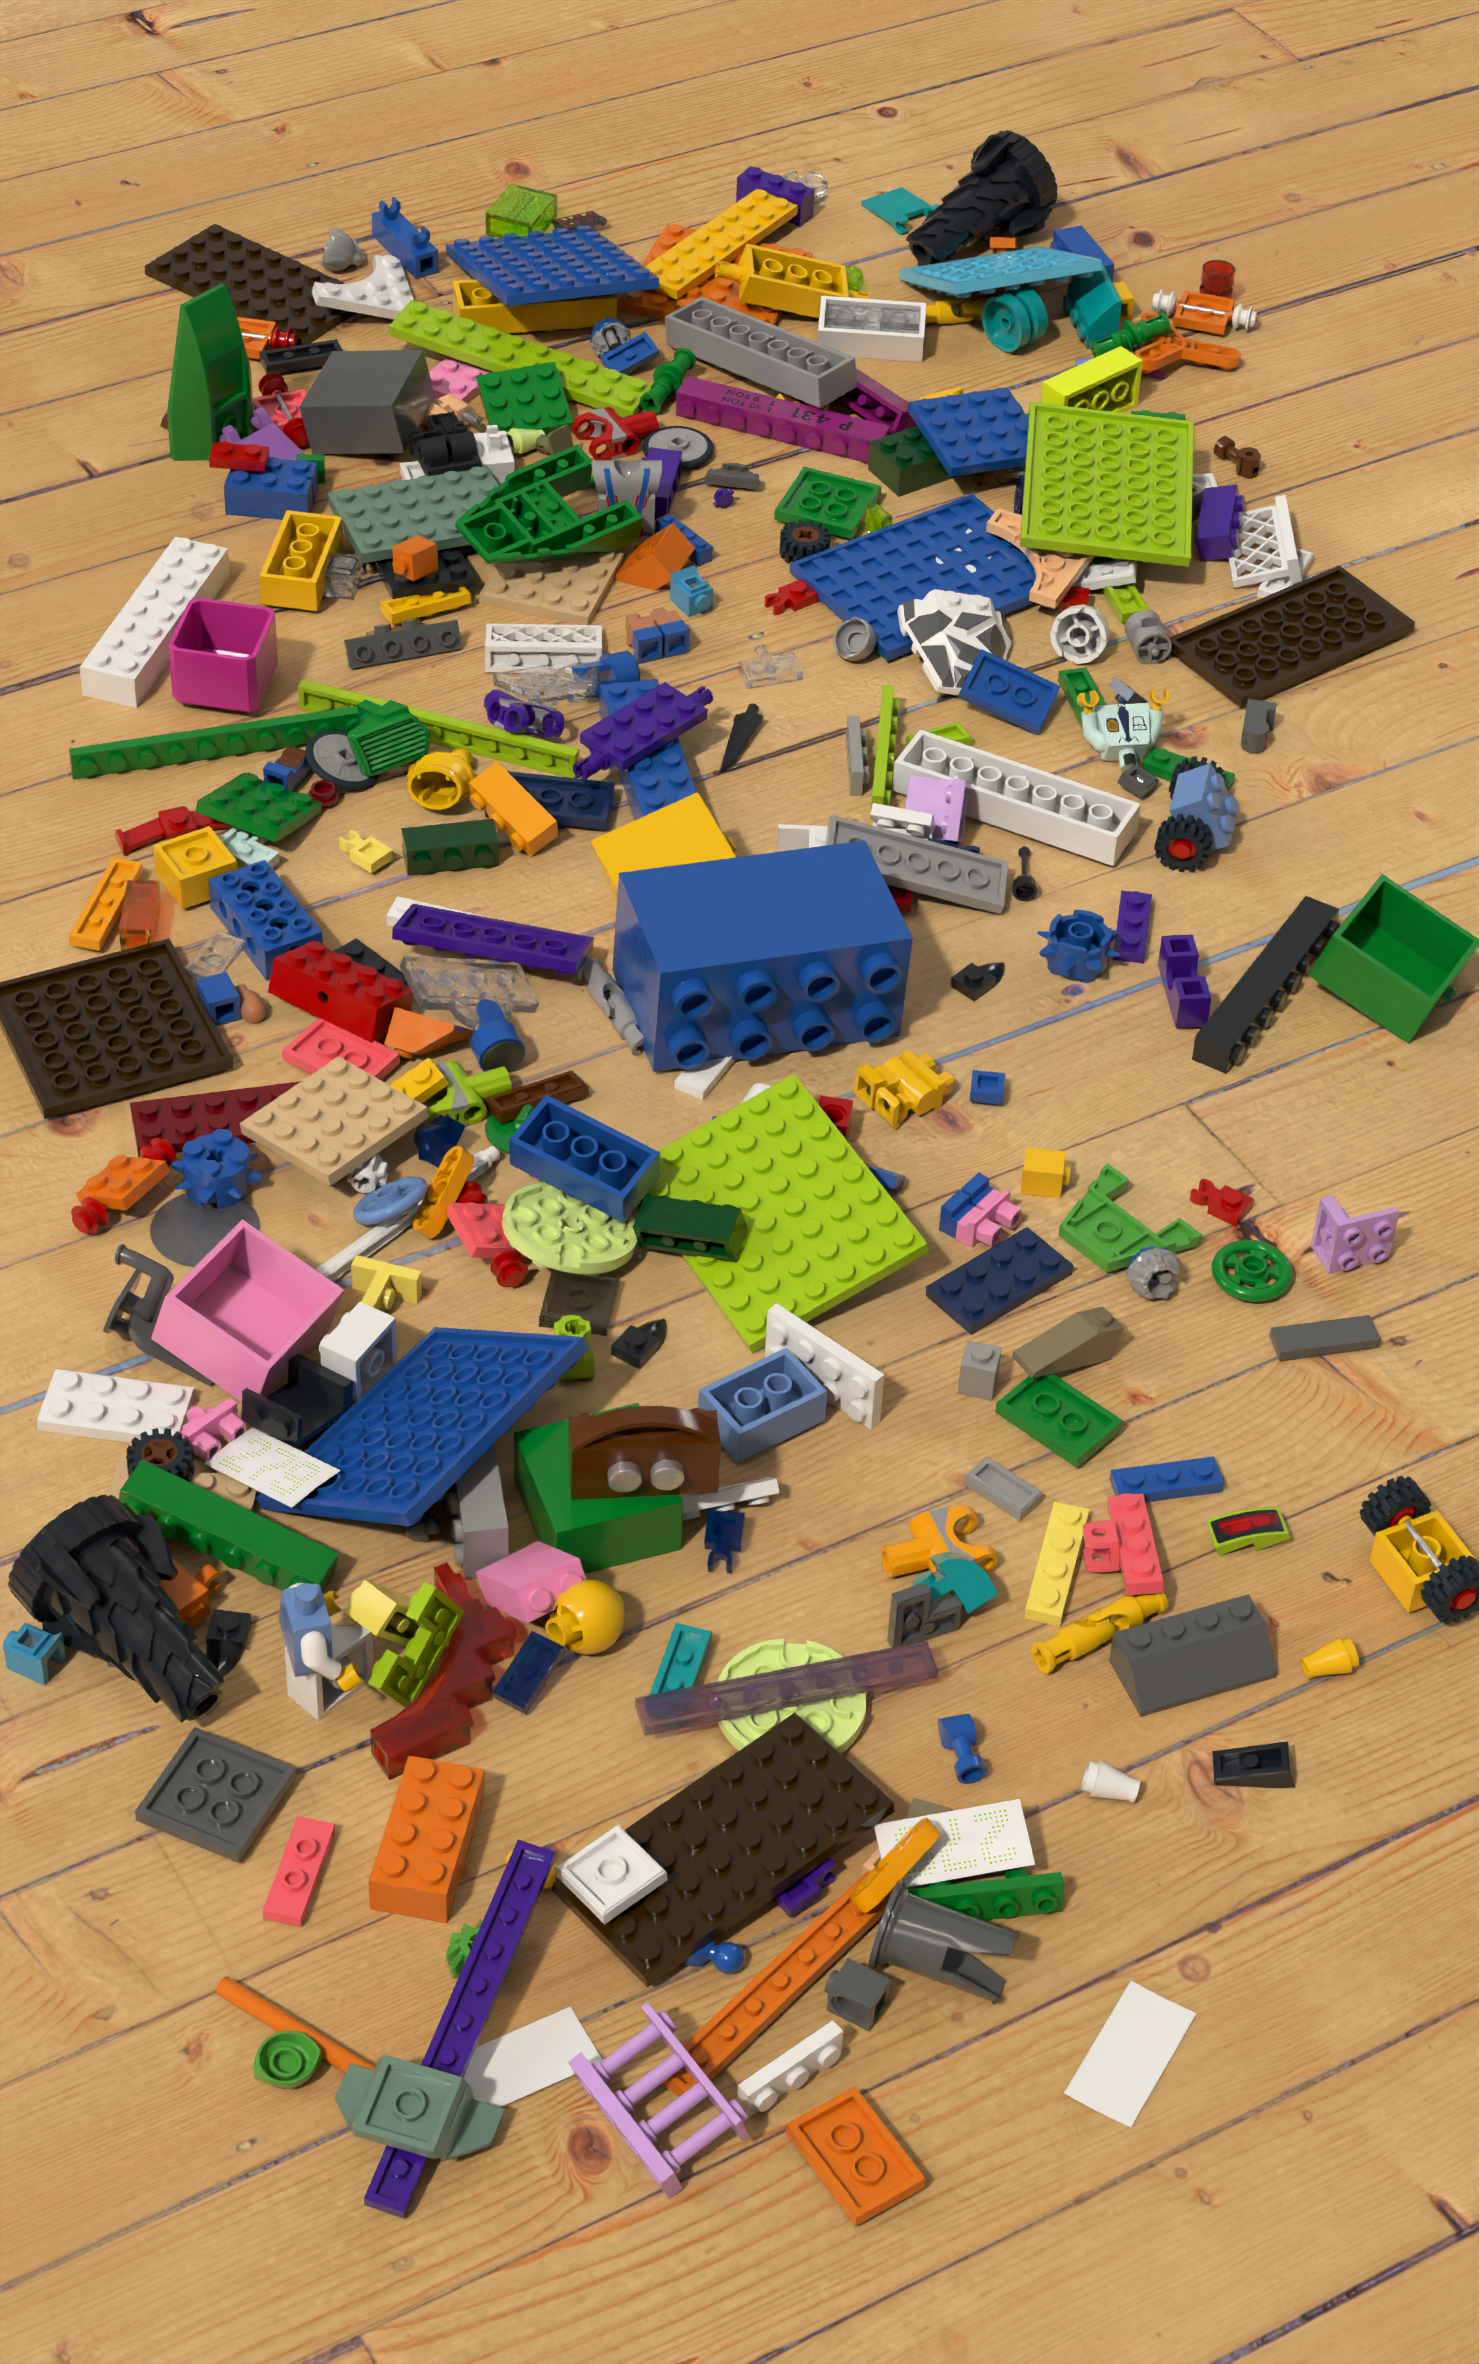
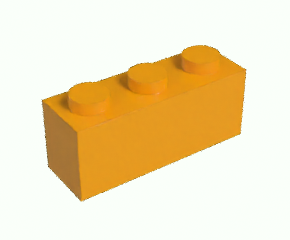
M495 762L469 782L471 795L469 799L472 805L478 811L483 810L489 816V819H493L495 828L498 831L503 830L509 836L511 844L518 851L523 850L529 857H532L558 837L557 821L498 762Z

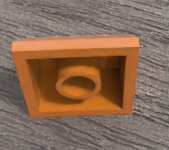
M672 523L635 546L614 577L620 582L651 590H657L663 585L669 587L671 573L684 569L690 563L689 556L695 547L677 526Z

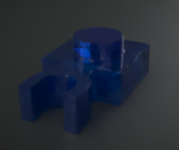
M708 1510L704 1545L705 1549H713L708 1556V1572H713L716 1561L724 1560L726 1561V1572L732 1574L733 1559L730 1551L741 1552L745 1513Z

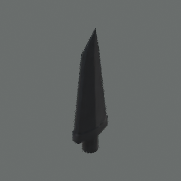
M751 703L748 705L745 713L735 715L720 772L737 761L756 729L762 723L763 716L758 714V705Z

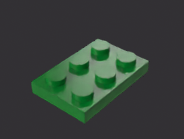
M1054 1374L1033 1379L1028 1376L996 1403L995 1413L1076 1468L1116 1436L1123 1426L1122 1419Z

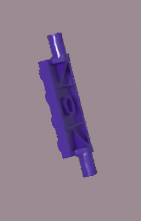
M664 682L580 733V743L586 746L591 754L573 765L575 776L577 778L581 777V780L585 781L598 771H606L614 765L623 771L706 720L708 709L704 706L713 702L712 692L709 689L705 690L706 687L701 686L686 696Z

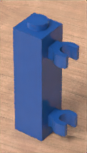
M392 197V204L389 208L383 200L380 201V211L372 213V236L392 256L400 259L401 265L415 279L439 273L438 249L429 242V230L425 226H421L420 233L399 212L401 204L395 197Z

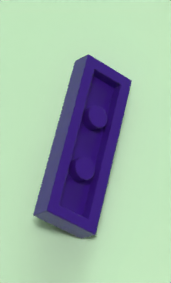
M1121 890L1116 929L1119 935L1115 938L1114 950L1119 952L1121 956H1113V960L1144 964L1152 894Z

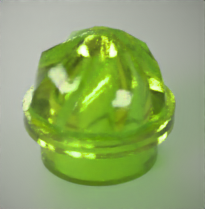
M848 266L846 268L848 290L858 292L864 283V276L862 271L856 266Z

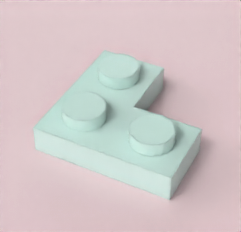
M232 827L219 838L237 860L238 868L266 860L270 867L273 868L280 862L279 852L263 845L268 839L236 827Z

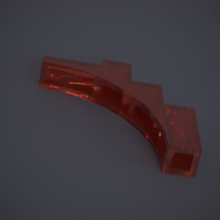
M447 1562L434 1567V1587L444 1593L465 1612L449 1640L445 1658L434 1679L415 1701L393 1718L370 1730L371 1754L389 1780L403 1774L408 1756L436 1760L471 1744L470 1727L474 1725L469 1710L493 1699L492 1683L495 1682V1674L491 1666L514 1656V1639L517 1638V1633L512 1621L509 1618L504 1619L496 1607L485 1611L479 1599H473L469 1594L462 1575L459 1573L455 1574Z

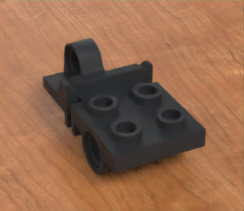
M454 411L428 415L427 432H422L421 428L410 430L409 451L411 455L415 454L426 476L440 475L448 471H468L473 467H482L481 460L477 455L475 436L472 431L467 432L464 422L458 420Z

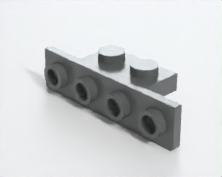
M408 619L401 621L402 626L391 628V624L373 626L374 631L366 632V636L344 640L348 666L354 669L461 649L462 644L458 620L428 625L422 622L419 623V619Z

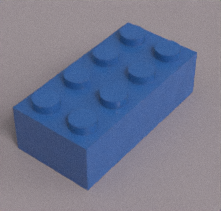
M548 1095L544 1096L509 1139L510 1165L623 1223L660 1177V1152Z

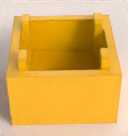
M210 826L153 845L155 874L182 909L210 900L208 879L238 869L237 860Z

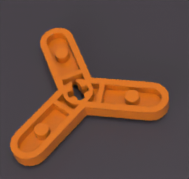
M1144 313L1140 321H1146L1158 316V314ZM1171 323L1170 334L1166 335L1163 333L1151 338L1154 343L1136 350L1134 354L1143 360L1142 373H1151L1179 359L1191 360L1197 365L1211 364L1216 365L1222 370H1232L1238 367L1241 353L1234 348L1184 338Z

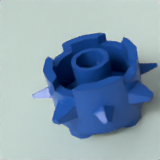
M1074 910L1073 915L1067 916L1058 914L1051 921L1049 931H1038L1037 933L1048 940V945L1039 954L1041 957L1046 958L1048 970L1052 974L1078 979L1083 983H1090L1095 981L1096 976L1107 968L1109 956H1121L1119 952L1110 948V943L1118 937L1119 933L1108 928L1103 923L1104 918L1091 911Z
M217 1129L212 1134L200 1136L184 1144L183 1158L173 1161L171 1165L173 1169L183 1174L184 1180L175 1188L176 1190L184 1189L188 1198L200 1206L201 1201L203 1204L217 1203V1208L236 1205L246 1198L247 1190L251 1184L261 1182L263 1179V1175L251 1168V1162L259 1155L258 1153L250 1154L246 1143L232 1136L230 1130Z

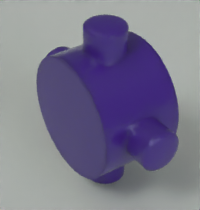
M726 488L718 489L714 494L715 502L713 505L715 507L720 506L721 508L729 507L733 502L732 495L734 491L732 489L728 491Z

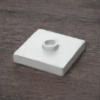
M619 1825L555 1868L557 1877L604 1924L668 1880L666 1871Z

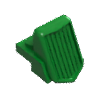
M366 699L356 705L360 714V725L348 733L347 739L363 775L372 777L393 768L417 762L424 755H427L431 732L416 716L410 714L408 706L393 700L381 706Z

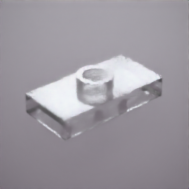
M215 931L185 967L190 978L197 980L224 973L244 950V940Z

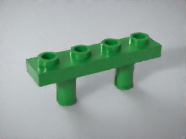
M1026 1866L1003 1870L1005 1878L958 1884H952L951 1880L930 1883L928 1887L908 1889L910 1894L982 1920L1062 1912L1064 1880L1061 1872L1029 1875Z

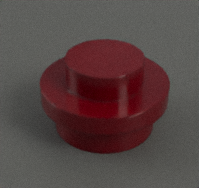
M327 780L314 782L308 792V795L313 800L322 803V808L335 804L339 799V792L335 788L334 783Z

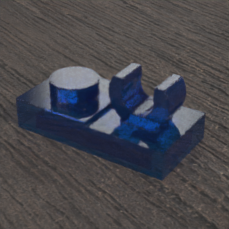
M532 1631L492 1691L494 1698L527 1714L566 1653L564 1647Z

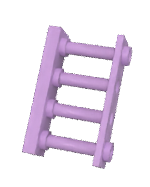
M646 2002L641 2006L650 2024L600 2063L596 2060L590 2064L582 2052L568 2063L578 2081L670 2199L683 2189L676 2176L681 2171L679 2166L730 2127H732L743 2142L747 2140L750 2136L743 2122L748 2117L734 2098L729 2102L724 2099L673 2034L677 2028L666 2012L661 2010L659 2013H656L650 2004ZM661 2038L673 2054L624 2092L619 2089L613 2094L606 2085L611 2081L609 2076ZM684 2067L696 2084L647 2122L641 2120L639 2123H636L629 2114L634 2110L632 2106ZM708 2097L720 2114L670 2153L665 2150L660 2154L653 2145L657 2141L656 2135Z

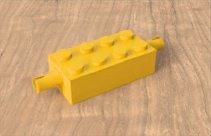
M747 243L738 265L719 260L715 269V277L737 281L740 301L751 305L756 304L770 307L774 310L788 311L801 316L806 315L819 318L821 296L869 299L868 293L848 290L845 265Z

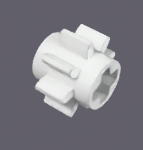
M376 1154L348 1174L347 1182H351L352 1187L359 1192L370 1193L377 1189L378 1185L383 1186L386 1184L389 1175L386 1172L388 1164L383 1162L381 1156Z

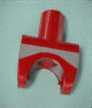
M604 407L578 416L574 420L571 429L577 439L593 440L589 445V453L595 460H615L634 454L640 445L639 438L646 437L651 432L659 430V423L656 414L652 410L621 418L613 408ZM588 422L587 428L582 432H578L579 427L583 423ZM600 445H606L605 450H603V452L596 453V449Z

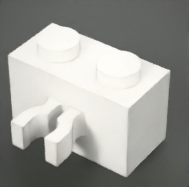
M497 425L486 426L485 433H474L477 455L481 460L482 467L487 466L496 482L502 484L505 481V477L515 471V461L506 431H498Z

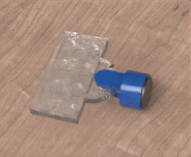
M629 651L604 654L599 658V661L582 664L578 662L560 669L543 665L493 674L494 686L504 689L506 693H515L516 697L528 698L529 702H538L541 707L556 706L558 701L566 699L568 702H581L589 697L599 699L600 685L640 681L639 665L636 658Z
M403 956L400 968L419 1008L449 1010L455 1019L473 1029L474 1034L471 1038L470 1046L484 1072L503 1066L510 1072L522 1062L526 1049L515 1026L509 1022L512 1012L535 1013L539 1001L519 963H500L495 960Z

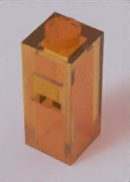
M127 880L119 926L121 951L155 942L161 907L159 881Z

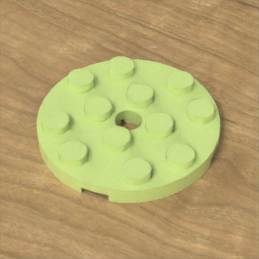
M545 1182L528 1185L517 1190L509 1197L505 1204L502 1228L506 1238L509 1240V1244L531 1259L540 1268H552L563 1272L596 1277L600 1273L615 1270L626 1264L633 1256L637 1244V1238L633 1230L635 1220L631 1215L623 1223Z
M784 1638L760 1642L734 1656L724 1667L718 1678L715 1693L716 1719L726 1739L739 1751L793 1713L800 1716L840 1754L854 1743L863 1728L866 1715V1691L863 1681L857 1670L846 1658L822 1644L808 1640L806 1645L784 1643ZM784 1699H796L800 1703L799 1708L797 1706H781V1701Z

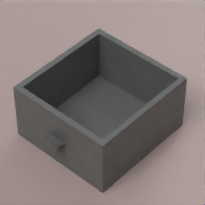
M332 351L299 406L312 454L404 453L409 445L410 430L419 427L435 398L424 351Z

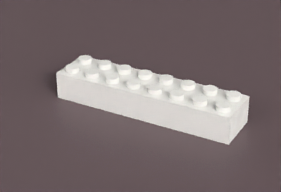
M175 537L81 664L80 676L83 696L134 708L139 706L170 662L168 644L188 602L196 598L214 600L229 579L228 548L197 542L188 538Z
M923 730L917 732L894 762L892 790L907 796L909 777L911 775L947 780H967L970 782L966 816L1045 844L1059 847L1074 854L1091 858L1100 863L1114 866L1137 833L1140 803Z

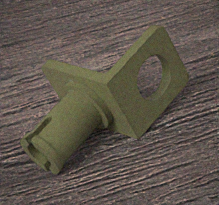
M563 425L547 435H540L535 443L536 446H543L536 448L539 452L551 453V455L574 446L568 425Z

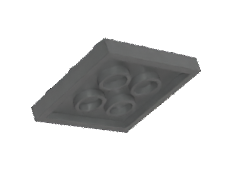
M194 1727L135 1810L136 1821L239 1863L296 1779V1768Z

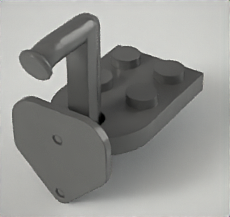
M121 1244L115 1253V1263L117 1265L123 1263L136 1270L116 1300L107 1318L103 1332L109 1334L115 1331L132 1339L134 1344L144 1353L211 1387L213 1384L211 1380L151 1339L164 1298L169 1293L173 1284V1274L162 1264ZM142 1273L151 1277L144 1298L134 1294ZM124 1312L130 1315L129 1321L122 1318Z

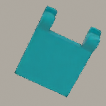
M902 187L861 201L863 207L889 222L898 234L909 232V229L904 226V223L909 222L908 218L922 213L927 217L939 206L938 204L931 206Z

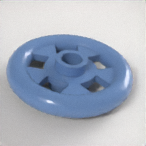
M406 1177L387 1183L370 1192L357 1203L353 1210V1218L357 1223L363 1225L377 1224L395 1218L413 1208L425 1197L428 1191V1184L421 1177Z

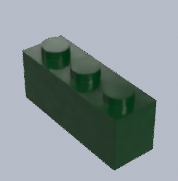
M493 819L401 828L402 854L407 875L499 866V840Z
M645 1195L633 1225L640 1248L730 1261L736 1260L748 1229L741 1208L728 1204L703 1203L699 1200L673 1199L663 1195Z

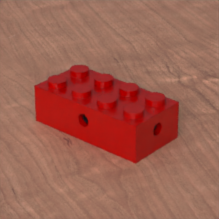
M311 941L274 958L268 993L372 1043L387 1035L395 1007L411 1011L415 990L405 986L400 980L388 978L377 973V970L373 967L363 966L352 961L348 955L338 954L326 948L323 943Z

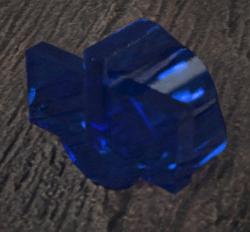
M441 1114L432 1122L420 1124L414 1133V1142L418 1148L419 1160L439 1168L446 1153L451 1148L457 1146L466 1126L449 1116Z

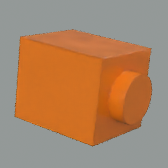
M416 535L392 546L394 573L415 581L438 570L437 543Z

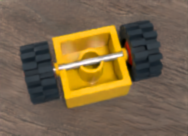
M1399 1476L1396 1482L1392 1478L1387 1480L1386 1486L1382 1484L1377 1486L1378 1491L1376 1493L1371 1492L1368 1495L1370 1500L1363 1501L1361 1505L1363 1509L1359 1513L1361 1515L1360 1518L1375 1537L1369 1561L1407 1612L1410 1613L1428 1606L1435 1617L1445 1624H1450L1451 1621L1454 1623L1460 1622L1462 1616L1465 1619L1470 1617L1472 1610L1477 1612L1479 1610V1563L1439 1511L1430 1513L1431 1509L1429 1507L1431 1502L1421 1488L1408 1476L1406 1478Z

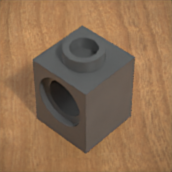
M848 1958L840 1971L834 1970L825 1985L824 1991L828 1993L827 2011L870 2032L888 2004L891 1979Z

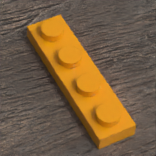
M115 857L111 859L69 934L71 946L97 951L101 950L143 874V864L141 862Z

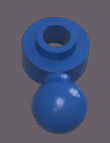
M712 1941L691 1955L683 1964L699 1966L708 1960H712L718 1971L724 1974H733L742 1968L745 1956L742 1948L734 1942H723L716 1945Z

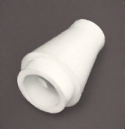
M1101 1760L1098 1763L1088 1762L1081 1783V1790L1088 1792L1089 1797L1126 1800L1132 1803L1135 1802L1140 1787V1780L1131 1778Z

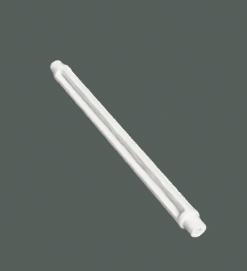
M490 1146L485 1151H479L473 1155L474 1164L465 1182L476 1179L491 1168L493 1162L500 1158V1153L494 1146ZM423 1199L405 1213L379 1223L315 1270L334 1282L343 1273L351 1269V1264L356 1255L367 1258L399 1235L405 1228L411 1226Z

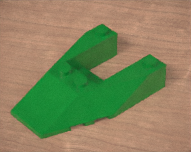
M577 444L509 473L500 486L491 489L487 497L480 504L476 503L455 522V527L487 564L534 563L620 550L639 541L643 517L626 499L583 519L579 518L563 499L565 496L590 486L592 460Z

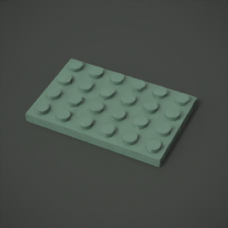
M487 466L473 467L468 471H448L440 475H424L415 479L394 480L391 483L370 484L355 489H341L337 492L327 493V499L334 515L342 517L343 531L362 563L393 558L392 546L416 535L437 543V550L471 545L455 527V522L476 503L480 504L487 497L488 492L499 485Z

